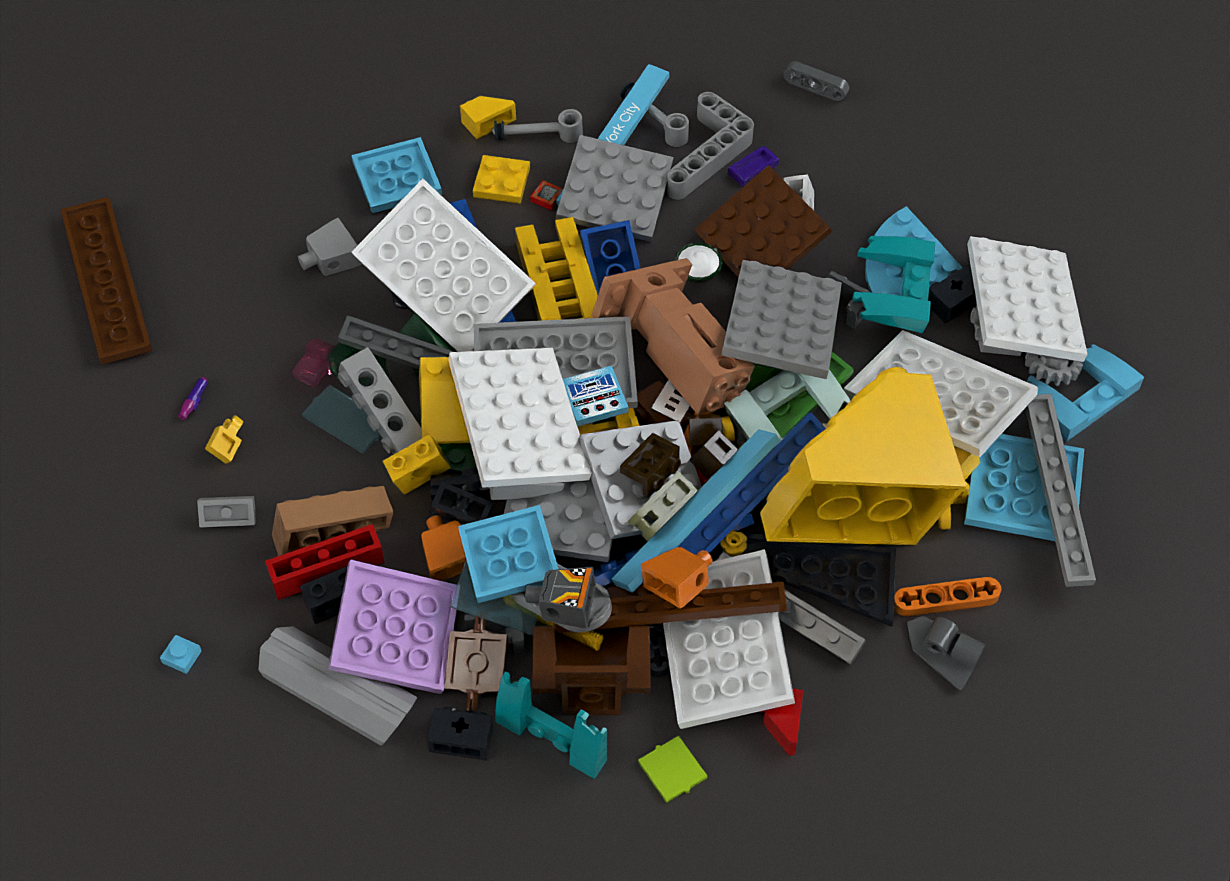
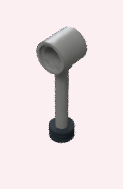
M633 82L626 83L620 91V97L625 99L635 84ZM651 104L647 113L664 125L666 143L673 147L685 145L688 142L689 120L687 116L681 113H673L666 116Z
M566 109L559 114L558 122L504 125V121H501V123L494 121L492 131L495 135V140H498V138L505 140V135L559 132L560 138L564 142L574 143L579 140L580 135H583L582 115L575 109Z

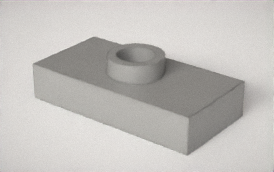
M254 496L199 498L197 500L199 527L256 524Z

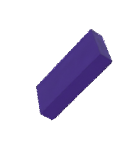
M763 145L728 167L727 173L744 187L768 165L772 169L778 166L780 159Z

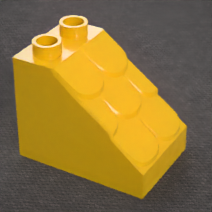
M892 367L880 372L876 379L861 389L844 409L830 418L824 431L814 437L797 454L789 466V472L782 477L767 496V503L761 510L760 515L767 541L916 545L966 487L932 375L907 373V370L901 367Z

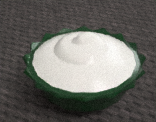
M700 242L683 246L681 251L676 252L677 257L674 259L676 261L687 258L692 263L687 280L695 283H704L711 280L721 271L723 264L721 260L722 255L718 253L716 248Z

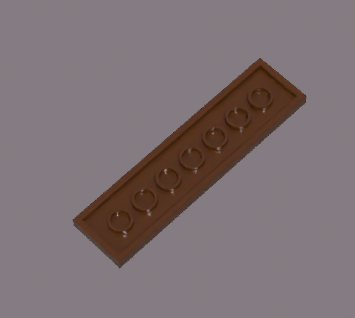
M105 197L60 209L101 365L153 351L110 198Z

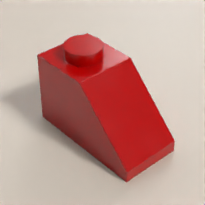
M793 689L795 704L759 711L764 713L763 725L786 753L793 756L797 745L803 690Z

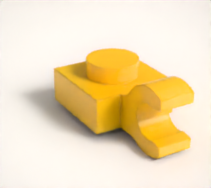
M236 415L231 420L227 418L223 425L215 428L205 449L225 464L231 462L242 441L236 434L242 426L243 420Z

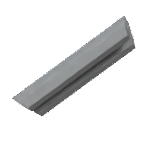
M293 626L275 628L271 633V637L260 647L258 670L262 676L382 746L411 709L417 697L392 683L328 670L332 648Z

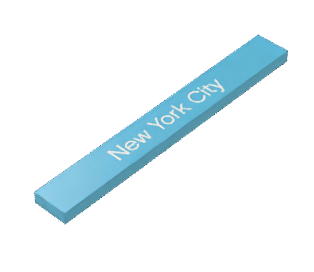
M648 64L598 139L624 145L669 79V72ZM563 190L556 199L558 206L562 197Z

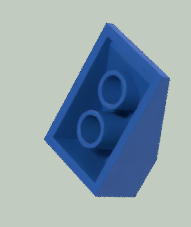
M630 220L580 230L579 237L597 295L599 294L604 277L640 269Z

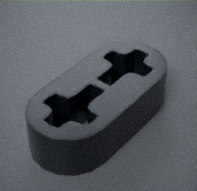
M658 623L647 624L645 626H649L650 634L655 633V636L658 637L657 645L653 646L652 639L650 638V675L653 677H663L670 670L664 627ZM659 654L662 667H656L654 655Z

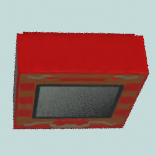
M542 180L530 196L531 202L552 211L557 204L556 199L563 189Z

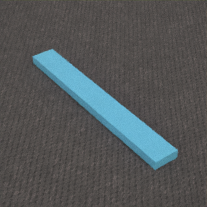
M758 429L612 578L614 584L627 591L634 592L643 582L641 563L678 547L779 443L778 436L775 433Z

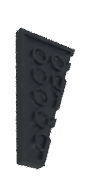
M742 532L747 538V548L741 555L765 549L772 579L784 582L787 585L892 627L894 619L896 548L850 543L767 541L764 534Z

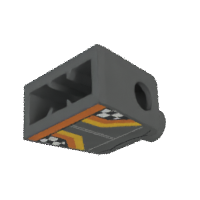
M593 567L548 570L545 573L542 586L528 585L526 587V603H539L541 616L545 621L587 628L596 590Z

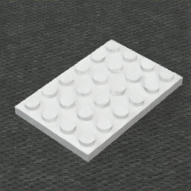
M424 179L351 252L457 352L474 350V324L500 323L535 286L534 281Z
M970 236L967 245L983 345L1084 362L1088 354L1066 253Z
M904 330L844 387V392L849 399H852L861 389L875 380L880 372L888 368L901 367L906 369L907 373L931 374L953 445L978 457H981L1038 393V387Z
M553 348L450 352L448 360L482 488L590 480L592 472L578 441L580 437L579 430Z
M765 549L712 562L707 567L709 583L704 589L772 583ZM778 612L663 623L677 721L680 729L795 704Z

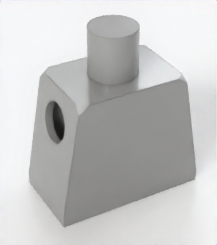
M339 218L332 220L308 235L306 238L308 252L298 256L299 263L304 270L317 265L322 274L326 276L362 265L351 253L358 245Z

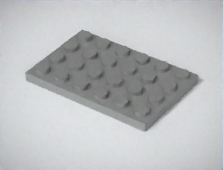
M743 260L721 355L827 379L842 282L831 278L812 276L805 272L799 273L786 270L783 267L763 265L757 261Z
M630 316L474 324V351L553 348L562 379L612 366L628 408L638 407Z

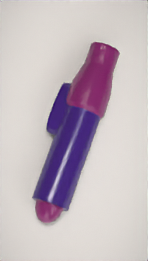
M199 378L178 414L180 419L186 420L187 416L198 408L202 400L200 396L208 384L207 378Z

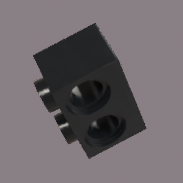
M348 566L300 586L304 603L314 624L339 614Z

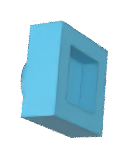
M175 635L160 659L163 664L187 674L202 650L200 645Z

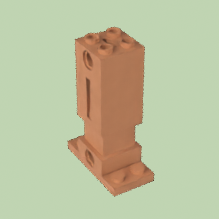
M687 258L604 277L591 316L593 318L630 316L631 330L637 329L648 342L646 353L697 415L724 408L725 402L728 401L730 403L735 397L741 395L740 393L745 390L755 365L753 362L721 355L726 331L702 303L692 305L682 293L692 267V263Z

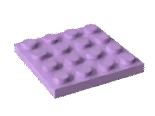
M350 560L347 567L328 670L442 694L445 684L450 631L454 629L460 585Z

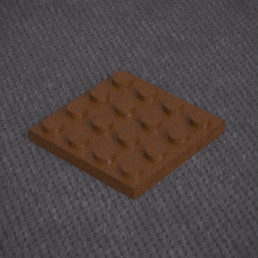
M769 165L694 229L696 234L706 244L717 249L718 253L722 255V262L737 278H739L743 260L757 261L763 265L778 266L788 270L832 232L824 220Z

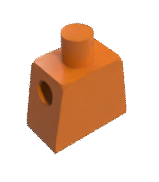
M439 515L430 517L426 521L429 530L421 534L430 579L444 581L469 571L458 526H461V524L455 520L444 524L442 517Z
M682 547L669 550L641 563L643 587L681 609L708 586L707 567L712 564V557L706 550H701L695 555Z

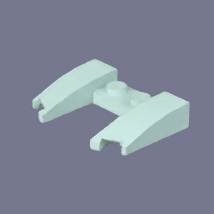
M783 370L751 392L747 390L742 391L740 396L735 397L730 403L728 401L725 402L724 405L727 415L747 440L758 429L775 433L779 440H781V436L766 415L803 391L807 390L829 418L838 413L843 403L847 405L851 400L830 370L827 379Z

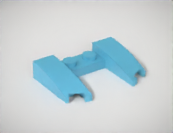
M1092 344L1086 349L1088 355L1084 362H1082V368L1095 378L1099 384L1074 402H1071L1044 382L1036 380L1032 375L1028 377L1027 382L1038 387L1037 395L1052 394L1062 439L1067 442L1139 390L1144 376L1114 354Z

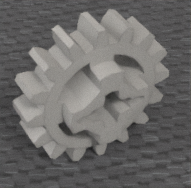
M1026 353L1025 366L1030 367L1029 374L1036 373V380L1043 378L1047 385L1050 381H1054L1056 386H1059L1061 381L1068 385L1070 380H1077L1078 374L1080 375L1083 367L1080 361L1040 355L1041 358H1038L1039 354Z

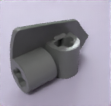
M921 616L908 621L906 624L912 650L949 683L961 691L976 666L986 644L958 632L959 628L957 625L946 618L937 617L933 621L925 616Z

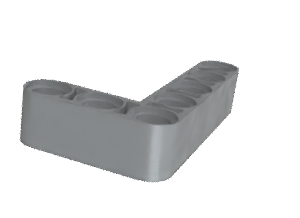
M703 92L698 96L697 119L716 132V134L668 171L666 192L672 199L679 200L685 198L752 144L753 120L715 93Z

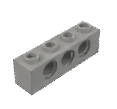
M368 347L340 363L338 377L345 387L349 386L354 394L352 398L359 409H364L368 415V424L374 431L378 430L383 438L381 440L382 445L388 453L392 452L394 455L422 438L421 427ZM366 377L371 381L372 385L368 387L362 386L358 379ZM373 400H383L386 408L379 409L375 407ZM395 421L400 425L401 430L393 431L388 427L387 423Z

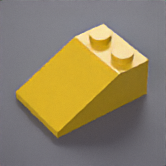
M420 357L419 387L422 438L430 434L438 444L470 443L448 360L449 357Z

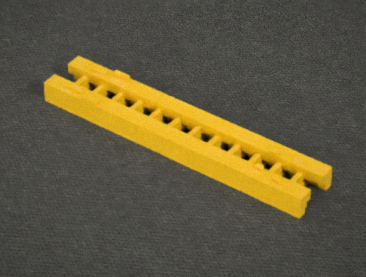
M569 217L555 220V229L559 241L539 244L533 224L516 227V245L524 273L535 282V286L530 290L538 321L562 320L580 315L583 318L578 319L593 318L591 315L598 295L574 218ZM561 258H564V259H565V260H560V261H554V262L545 263V261L556 260V259H561ZM566 277H570V278H571V279H566V280H561V281H556V282H550V280H555V279H561V278H566ZM576 296L574 299L556 302L557 299ZM628 408V413L613 416L614 421L595 425L588 423L578 426V430L581 436V434L639 426L634 409Z

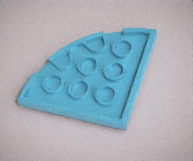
M907 206L889 217L874 235L917 238L935 242L934 262L930 270L929 287L933 283L941 282L947 278L954 270L959 271L963 268ZM866 259L865 280L868 283L870 293L901 296L903 268Z

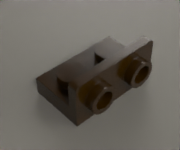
M652 433L620 465V473L642 484L643 495L650 497L655 490L658 491L663 486L664 481L671 474H675L681 465L680 446Z

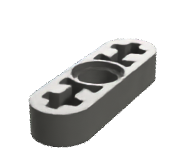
M797 61L790 62L783 72V76L788 83L834 101H842L849 91V85L844 79ZM812 78L819 80L821 84L815 83Z

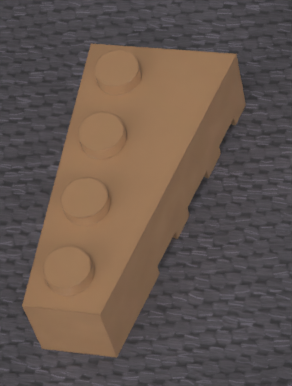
M369 486L360 490L340 491L336 494L325 496L316 495L307 499L287 500L277 503L272 538L278 556L371 524H373L376 532L390 528L393 509L384 486Z

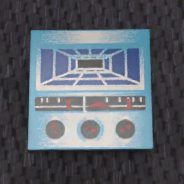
M612 366L563 379L577 427L628 413L627 402Z

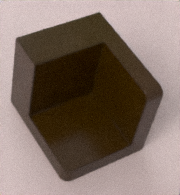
M719 414L687 415L690 445H704L717 431L722 433V418Z
M717 431L689 461L709 479L738 449L720 431Z

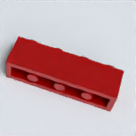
M371 524L266 560L265 563L277 599L280 600L300 593L301 585L348 566L350 560L375 566L384 564L385 561L382 546L374 526Z

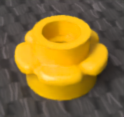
M731 530L720 542V545L729 556H739L747 548V538L742 532Z

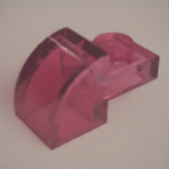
M319 338L312 339L305 346L306 354L292 370L293 378L316 387L326 373L331 375L345 357L343 350Z

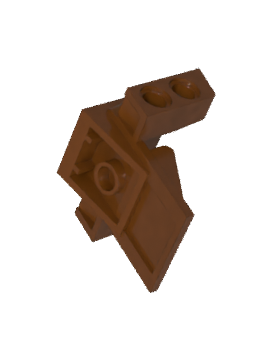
M534 626L533 695L557 693L558 696L562 697L563 715H577L581 709L589 715H621V696H625L627 693L650 694L649 626H629V632H597V634L604 637L598 651L584 645V643L578 642V640L572 639V637L566 636V634L554 632V626Z

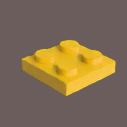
M483 155L473 188V197L521 204L530 171V161Z

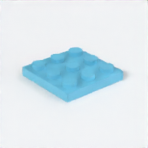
M421 137L351 155L353 165L372 213L395 208L422 179L442 195L441 186Z
M540 505L458 526L478 603L526 591L528 585L542 586L545 573L548 570L558 569Z

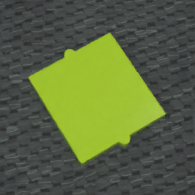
M679 736L662 746L657 745L654 751L638 760V763L666 803L684 792L689 793L690 788L707 779V774Z

